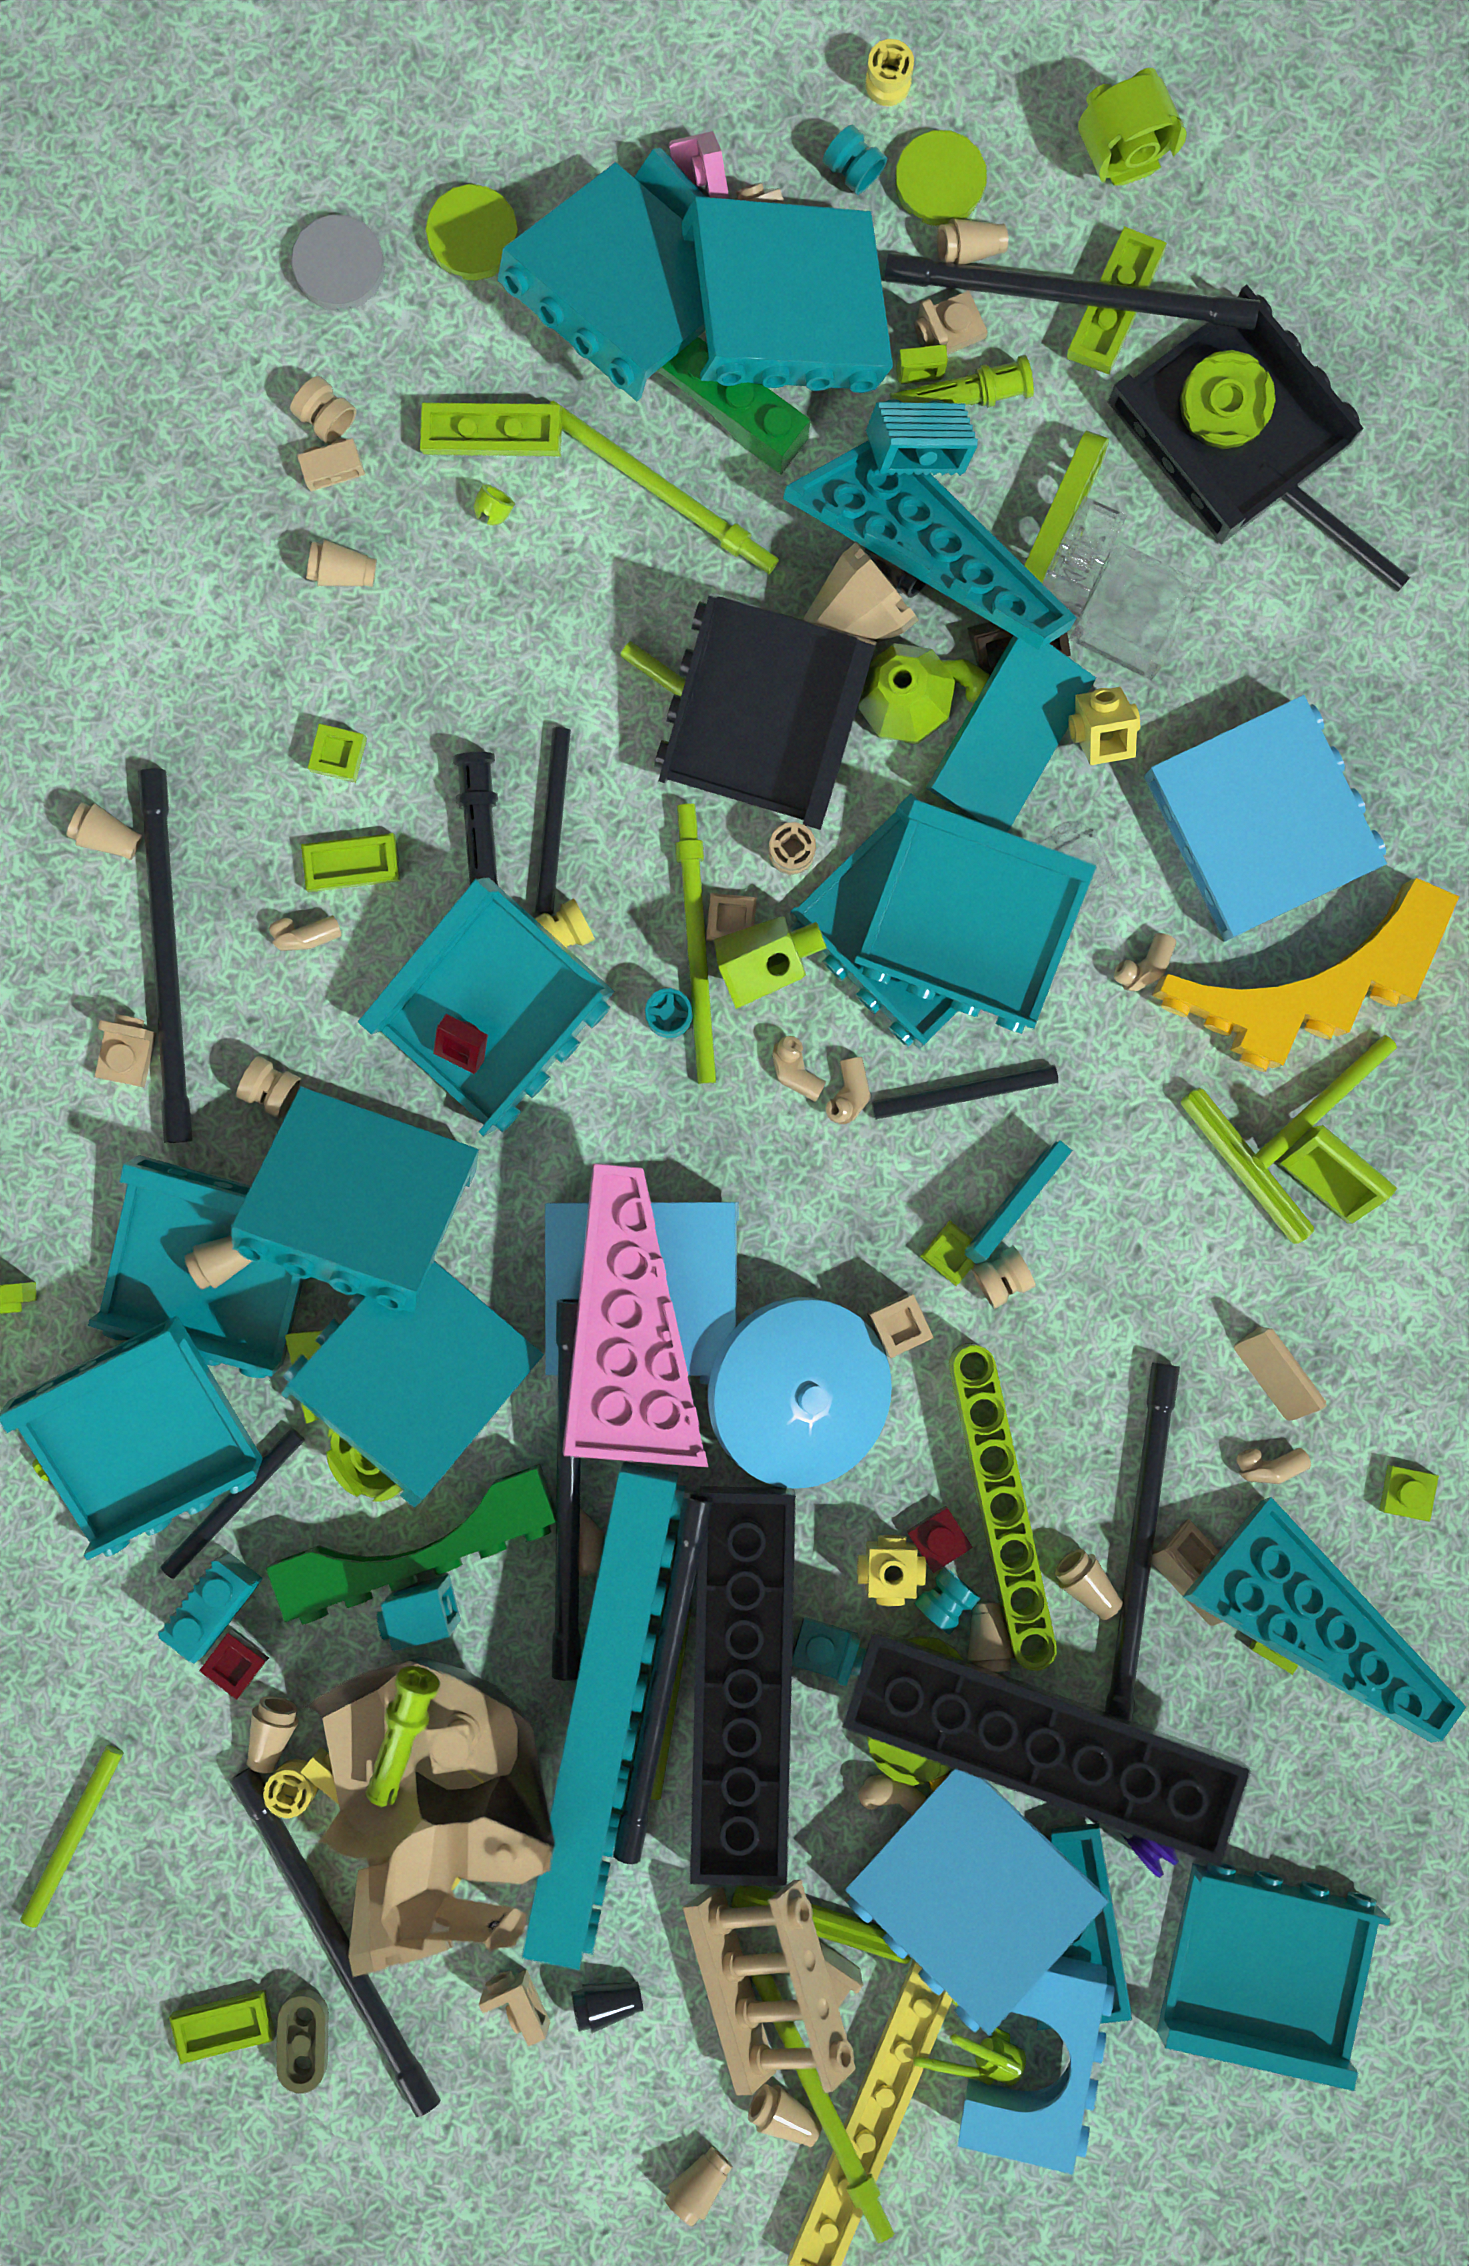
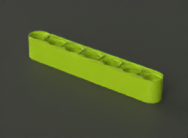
M965 1343L958 1346L952 1352L949 1359V1370L997 1595L1015 1659L1025 1669L1041 1671L1053 1663L1057 1654V1646L997 1366L993 1355L986 1348L974 1343ZM977 1352L984 1361L983 1370L974 1378H966L960 1370L961 1360L966 1354ZM981 1399L990 1400L994 1407L992 1418L984 1424L974 1423L970 1417L972 1405ZM990 1446L1000 1447L1004 1455L1002 1464L994 1470L983 1469L980 1464L982 1452ZM1000 1493L1011 1494L1013 1498V1508L1005 1516L992 1515L990 1510L992 1499ZM1011 1540L1021 1541L1023 1544L1021 1558L1013 1563L1002 1561L1000 1557L1002 1546ZM1021 1587L1032 1589L1033 1600L1028 1607L1024 1609L1011 1607L1010 1599L1016 1589ZM1032 1634L1042 1636L1043 1646L1037 1654L1027 1656L1021 1653L1022 1641L1027 1636Z

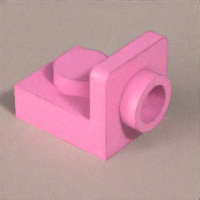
M713 131L669 142L671 159L697 187L705 186L709 198H729L722 151Z

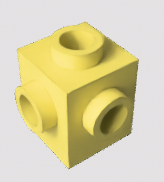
M1099 688L1093 692L1075 695V714L1069 716L1070 736L1073 743H1080L1090 766L1136 757L1137 732L1140 730L1139 711L1135 703H1129L1122 688Z
M879 1535L878 1542L866 1541V1555H858L857 1583L865 1584L868 1597L876 1598V1604L903 1606L905 1605V1598H917V1585L925 1586V1557L917 1556V1548L913 1542H906L905 1536ZM890 1566H898L902 1570V1575L899 1580H886L884 1578L885 1570Z

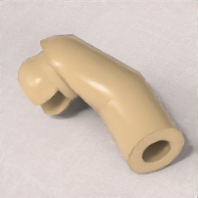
M333 915L296 930L290 918L277 920L269 927V932L275 939L272 943L281 951L312 949L341 937L339 924Z
M1155 934L1146 959L1138 964L1129 959L1125 960V962H1120L1114 971L1115 980L1122 984L1125 990L1138 991L1162 978L1175 949L1176 940L1168 934Z
M785 1036L775 1044L772 1054L777 1079L784 1086L816 1102L826 1081L805 1071L801 1041L794 1036Z
M862 1057L840 1061L844 1086L826 1105L827 1117L835 1123L847 1124L855 1120L870 1100V1090Z
M1251 1448L1239 1453L1236 1459L1237 1464L1241 1468L1239 1474L1248 1482L1281 1484L1311 1467L1310 1458L1302 1448H1296L1270 1461H1263L1261 1451Z
M886 1774L869 1777L858 1791V1799L862 1806L867 1809L874 1810L878 1806L898 1803L911 1816L928 1799L914 1785L894 1781Z

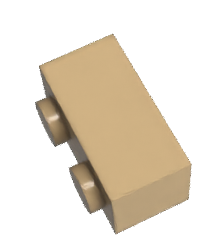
M340 438L333 441L331 445L322 448L310 447L303 454L297 455L305 483L310 491L366 475L353 438Z

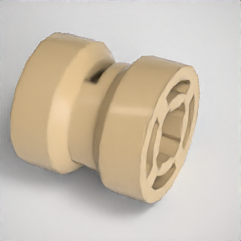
M315 376L308 380L295 394L290 406L291 412L301 422H309L314 426L315 434L325 444H331L339 439L352 425L357 412L356 408L348 400L337 398L333 394L332 386L321 376Z
M797 822L785 823L773 832L769 842V859L778 871L787 875L800 874L806 871L813 862L816 840L812 831L805 825Z
M257 1056L250 1063L241 1078L236 1097L250 1104L258 1102L264 1105L265 1112L280 1119L290 1108L301 1086L302 1078L288 1071L280 1073L274 1069L272 1062Z
M1013 1245L1001 1251L999 1258L991 1263L983 1261L971 1268L976 1281L993 1309L1005 1304L1009 1295L1017 1291L1025 1293L1036 1287L1029 1268Z

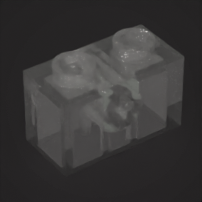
M1084 496L1043 581V585L1077 618H1080L1116 545L1127 518L1126 514Z

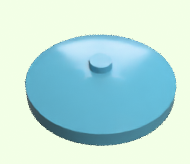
M793 1297L772 1302L754 1311L731 1332L714 1361L708 1385V1410L714 1433L719 1444L734 1463L765 1483L793 1489L815 1487L830 1482L857 1465L873 1447L883 1429L891 1402L892 1384L889 1362L875 1332L852 1311L833 1302L813 1297Z

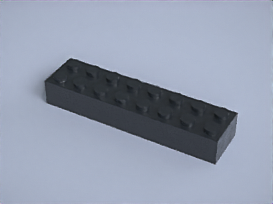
M700 1486L699 1493L710 1496L713 1499L706 1538L701 1546L697 1566L690 1884L786 1886L788 1869L796 1494L794 1488Z
M873 1628L842 1721V1728L1218 1866L1222 1864L1251 1769L1246 1764L1235 1758Z

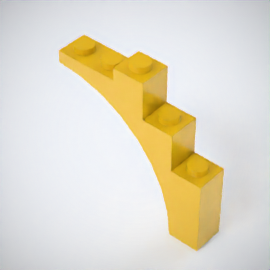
M1418 878L1408 881L1401 886L1385 917L1362 944L1334 966L1304 980L1279 987L1239 990L1201 985L1167 974L1159 979L1152 996L1163 1000L1161 1007L1170 1013L1187 1017L1190 1012L1206 1019L1204 1026L1216 1033L1230 1036L1232 1031L1236 1032L1237 1035L1230 1050L1242 1055L1239 1060L1240 1063L1252 1069L1266 1072L1268 1067L1273 1069L1284 1065L1302 1022L1307 1023L1304 1028L1307 1032L1331 1040L1333 1035L1340 1036L1350 1033L1368 990L1371 991L1369 997L1372 1000L1389 1007H1396L1398 1003L1404 1004L1415 1000L1460 896Z

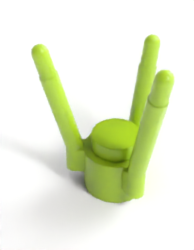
M952 2000V2003L955 2006H958V2004L954 2000ZM997 2027L990 2034V2038H985L980 2044L956 2033L950 2036L952 2043L975 2054L978 2068L919 2056L913 2059V2063L917 2067L977 2079L987 2085H991L996 2080L1006 2086H1013L1021 2079L1026 2067L1025 2051L1010 2043V2034Z

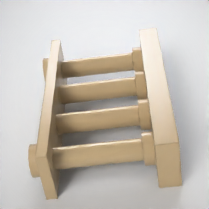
M802 1880L791 1881L769 1899L770 1905L730 1908L723 1887L706 1889L685 1905L683 1911L736 2095H752L776 2073V2070L817 2068L824 2093L833 2092L856 2068L853 2061V2050L846 2037L812 1919V1907L806 1898ZM776 1925L783 1952L744 1955L742 1953L735 1928ZM790 1973L797 2000L757 2002L749 1975ZM803 2020L811 2047L771 2049L769 2047L762 2022Z

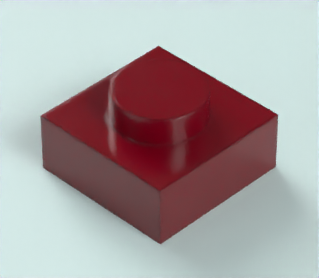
M446 1014L437 1026L433 1054L476 1074L484 1062L488 1034L480 1031L470 1022L460 1021Z
M944 1506L907 1530L910 1538L921 1555L925 1557L933 1573L973 1548L947 1506Z
M230 1630L199 1672L237 1700L269 1657L234 1630Z

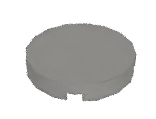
M332 214L316 219L300 232L293 245L291 266L299 288L311 302L327 310H338V308L349 306L350 309L362 306L377 293L384 279V256L378 237L365 223L351 216Z

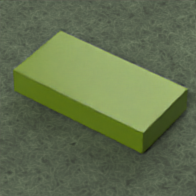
M394 833L301 844L305 886L308 892L401 881L396 835Z
M265 1989L175 2011L169 2017L180 2064L272 2042L276 2037Z

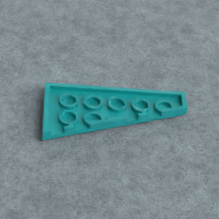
M869 440L786 486L782 499L1038 650L1069 631L1077 618L931 473L926 476L923 472L919 475L912 473L908 476L906 472L902 475L896 472L893 475L886 473L882 476Z
M1272 1497L1259 1502L1182 1596V1598L1430 1743L1443 1741L1466 1709L1462 1701Z

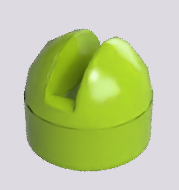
M488 484L482 485L474 501L476 517L480 519L483 514L489 516L487 525L490 526L503 523L515 506L514 501L507 494Z

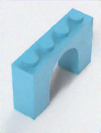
M1060 1956L1011 2011L1013 2013L1039 2019L1051 2026L1066 2044L1070 2055L1069 2064L1057 2081L1035 2091H1019L968 2079L958 2147L1073 2175L1076 2156L1085 2158L1087 2153L1090 2127L1082 2125L1085 2109L1094 2111L1098 2080L1090 2078L1093 2062L1102 2064L1104 2057L1106 2033L1099 2032L1101 2015L1111 2016L1115 1986L1107 1985V1966Z

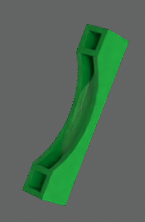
M699 337L657 370V372L677 385L706 409L732 434L742 447L780 475H782L809 439L811 419L769 388L763 386V384L746 382L733 386H724L719 384L718 381H701L700 373L709 360L707 343Z
M538 1464L495 1480L479 1506L463 1523L446 1536L421 1548L395 1555L362 1556L341 1553L318 1545L277 1560L269 1565L266 1571L284 1622L299 1618L301 1625L327 1616L329 1614L327 1607L344 1601L346 1608L367 1602L374 1598L372 1590L388 1584L391 1592L408 1587L418 1582L416 1574L433 1568L436 1575L454 1570L463 1565L462 1557L478 1552L481 1559L500 1553L507 1549L505 1541L523 1535L525 1542H529L548 1535L552 1532L550 1525L556 1523V1506L541 1465Z

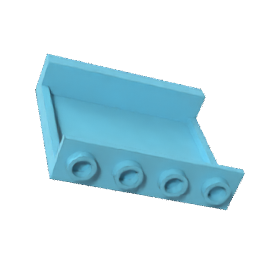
M1305 695L1151 767L1144 775L1146 783L1224 942L1387 864L1384 855H1386L1385 844L1377 831L1370 830L1363 815L1365 813L1364 801L1355 788L1350 789L1342 773L1345 770L1343 758L1336 747L1329 746L1322 732L1324 721L1321 713L1314 704L1309 705Z
M651 1202L657 1240L665 1266L666 1281L674 1307L688 1376H700V1384H709L711 1371L718 1352L727 1337L737 1327V1221H739V1202ZM545 1203V1375H558L556 1301L559 1299H579L589 1203Z
M956 1769L951 1772L845 1889L851 1896L847 1903L852 1910L866 1923L874 1919L887 1932L883 1936L885 1943L902 1959L909 1954L923 1968L918 1975L924 1983L937 1995L945 1991L958 2004L954 2009L958 2017L974 2032L981 2027L988 2035L996 2029L1109 1902L1107 1896L995 1787L986 1780Z

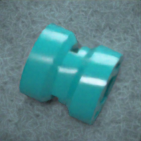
M852 124L844 128L830 143L825 151L822 162L832 172H840L845 177V184L856 195H859L881 174L887 163V157L877 147H869L864 142V135Z
M673 988L660 989L647 1000L645 1017L650 1029L659 1037L666 1039L677 1038L690 1028L693 1019L692 1008L687 996L681 991Z
M944 1567L935 1577V1588L922 1592L914 1604L932 1622L950 1635L959 1625L961 1612L963 1610H972L981 1598L952 1571Z

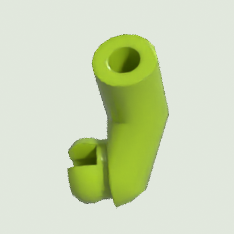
M967 659L941 660L955 679V683L966 687L965 696L967 700L975 703L990 674Z

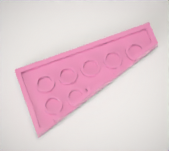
M593 1163L563 1454L564 1456L708 1467L698 1427L697 1412L693 1404L688 1381V1371L674 1307L666 1281L665 1266L657 1240L656 1225L643 1168Z

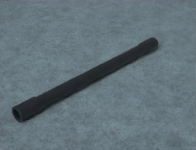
M896 253L888 254L885 269V282L920 287L939 286L1208 321L1214 325L1255 330L1260 300L1222 295L1210 297L933 261L927 257Z
M150 768L138 771L140 811L144 821L163 1091L161 1101L164 1143H181L193 1140L190 1101L186 1089L167 821L169 813L167 773L164 769Z
M559 1299L556 1301L558 1406L555 1630L552 1635V1678L561 1681L578 1679L581 1654V1636L578 1630L581 1457L564 1456L563 1454L579 1299Z
M1155 1362L1151 1364L1146 1401L1148 1412L1123 1589V1604L1120 1612L1110 1692L1107 1695L1105 1712L1133 1721L1135 1700L1133 1695L1171 1413L1175 1407L1180 1366Z
M688 1492L684 1495L677 1530L678 1542L625 1808L620 1816L613 1857L625 1864H636L641 1861L648 1826L647 1814L701 1546L706 1538L713 1499L710 1496L696 1492Z
M250 1768L243 1770L229 1780L247 1814L255 1821L391 2066L395 2074V2080L415 2117L427 2114L440 2103L441 2099L422 2065L414 2058L368 1973L358 1976L352 1975L349 1960L350 1941L282 1818L271 1813L265 1805L263 1794L266 1784L260 1773Z

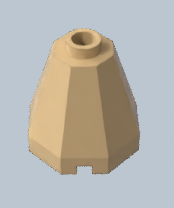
M854 543L840 556L803 618L805 621L876 641L877 644L906 632L919 620L857 543Z
M391 1857L367 1858L369 1867L358 1870L349 1949L352 1975L358 1976L387 1969L388 1966L402 1965L454 1947L453 1941L427 1940L422 1950L394 1946L381 1922Z

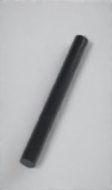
M1267 462L1260 468L1261 472L1280 486L1288 481ZM1299 486L1293 488L1282 498L1397 592L1410 579V576Z
M564 727L552 728L535 912L540 914L554 913L571 730Z
M1050 1065L872 1101L871 1103L874 1118L877 1120L1055 1084L1059 1080L1056 1066Z
M291 1428L263 1457L254 1483L238 1493H229L160 1566L161 1570L171 1579H175L305 1441L304 1437Z

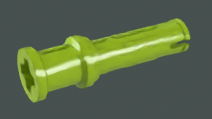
M1025 354L1018 356L1016 362L992 368L988 364H983L975 369L974 374L920 386L919 388L890 393V400L897 399L902 403H927L932 400H941L945 403L965 404V406L981 403L982 407L986 406L989 408L995 406L998 400L1023 395L1025 399L1033 397L1034 383L1030 363Z
M406 1666L397 1673L395 1679L397 1692L394 1700L387 1705L384 1715L387 1731L365 1793L367 1799L373 1804L387 1806L388 1802L390 1805L395 1802L417 1734H420L427 1727L429 1721L427 1708L430 1699L438 1694L440 1681L432 1671L424 1667Z

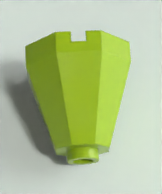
M894 643L872 659L858 709L880 739H893L904 741L905 743L919 744L949 722L955 679L933 649ZM902 682L910 684L904 689L896 687Z

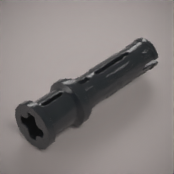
M467 752L453 756V764L458 766L460 794L456 795V804L459 805L460 809L464 810L469 886L475 879L490 878L498 885L492 808L498 802V793L493 792L491 764L495 762V754L490 752Z

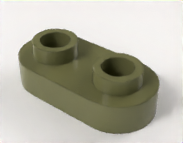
M298 1990L289 1995L280 2008L277 2017V2077L285 2089L298 2094L314 2090L322 2081L328 2066L329 2010L324 1998L312 1990ZM301 2007L308 2008L312 2012L313 2018L308 2021L300 2019L297 2015V2009ZM299 2056L308 2057L312 2067L308 2069L299 2067L296 2058Z

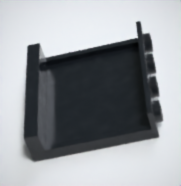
M1247 284L1241 288L1238 298L1260 300L1255 330L1219 326L1207 322L1135 378L1128 374L1114 384L1108 400V404L1221 545L1280 501L1289 491L1301 485L1351 447L1364 429L1353 406L1348 402L1341 401L1332 390L1327 374L1320 367L1311 364L1302 353L1301 344L1297 337L1291 331L1284 330L1273 317L1271 306L1267 300L1259 294L1255 295ZM1234 350L1250 354L1259 361L1258 364L1264 368L1265 372L1268 371L1274 383L1276 401L1271 419L1255 438L1239 447L1220 449L1203 444L1189 432L1181 416L1179 399L1184 381L1198 363L1213 353ZM1267 462L1288 481L1280 486L1261 472L1260 468Z
M713 593L708 596L707 603L699 601L695 611L692 629L699 631L694 650L686 648L681 662L679 676L685 677L686 681L682 695H673L668 710L666 722L673 723L674 725L669 742L661 740L655 758L654 767L661 769L658 782L666 783L670 780L804 820L803 825L821 830L877 642Z

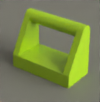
M1323 1125L1315 1126L1308 1130L1276 1163L1347 1224L1355 1223L1387 1201L1397 1190L1395 1185Z

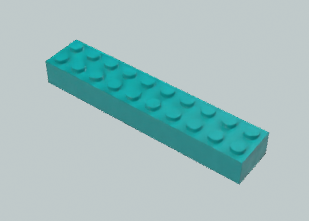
M623 1462L619 1471L550 1814L555 1848L552 1852L550 1871L538 1875L522 1959L580 1970L583 1953L593 1955L601 1909L592 1908L593 1904L603 1905L611 1862L603 1861L602 1856L612 1858L620 1815L611 1813L612 1807L622 1809L630 1768L620 1765L622 1759L632 1760L639 1720L630 1719L631 1711L641 1712L648 1673L639 1672L641 1663L651 1664L658 1626L649 1625L650 1615L660 1616L667 1579L658 1578L660 1566L670 1568L676 1533L667 1531L669 1519H680L686 1486L677 1484L679 1472Z

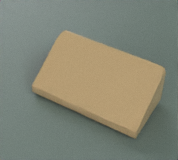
M1259 1326L1234 1345V1350L1286 1420L1291 1421L1304 1417L1327 1406L1323 1396L1273 1329Z
M1187 1519L1153 1550L1151 1563L1183 1596L1218 1554L1219 1550L1190 1519ZM1186 1600L1210 1626L1223 1622Z

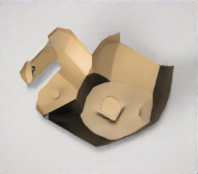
M417 1657L370 1670L343 1682L301 1707L316 1711L323 1719L340 1812L319 1842L327 1844L339 1854L356 1859L391 1857L381 1922L394 1946L422 1950L427 1940L484 1943L488 1950L515 1947L518 1939L524 1933L527 1913L513 1907L455 1898L451 1889L456 1877L471 1881L524 1884L534 1876L550 1871L555 1840L533 1726L520 1708L496 1685L466 1670L424 1657ZM406 1666L424 1667L432 1671L440 1681L438 1694L430 1699L427 1708L429 1714L427 1727L420 1734H417L395 1802L391 1805L388 1802L387 1806L373 1804L367 1799L365 1793L387 1731L384 1715L387 1705L394 1700L397 1692L395 1685L397 1673ZM465 1769L470 1770L472 1773H474L476 1776H478L480 1779H482V1780L485 1781V1782H484V1783H480V1782H479L477 1779H475L471 1774H469Z

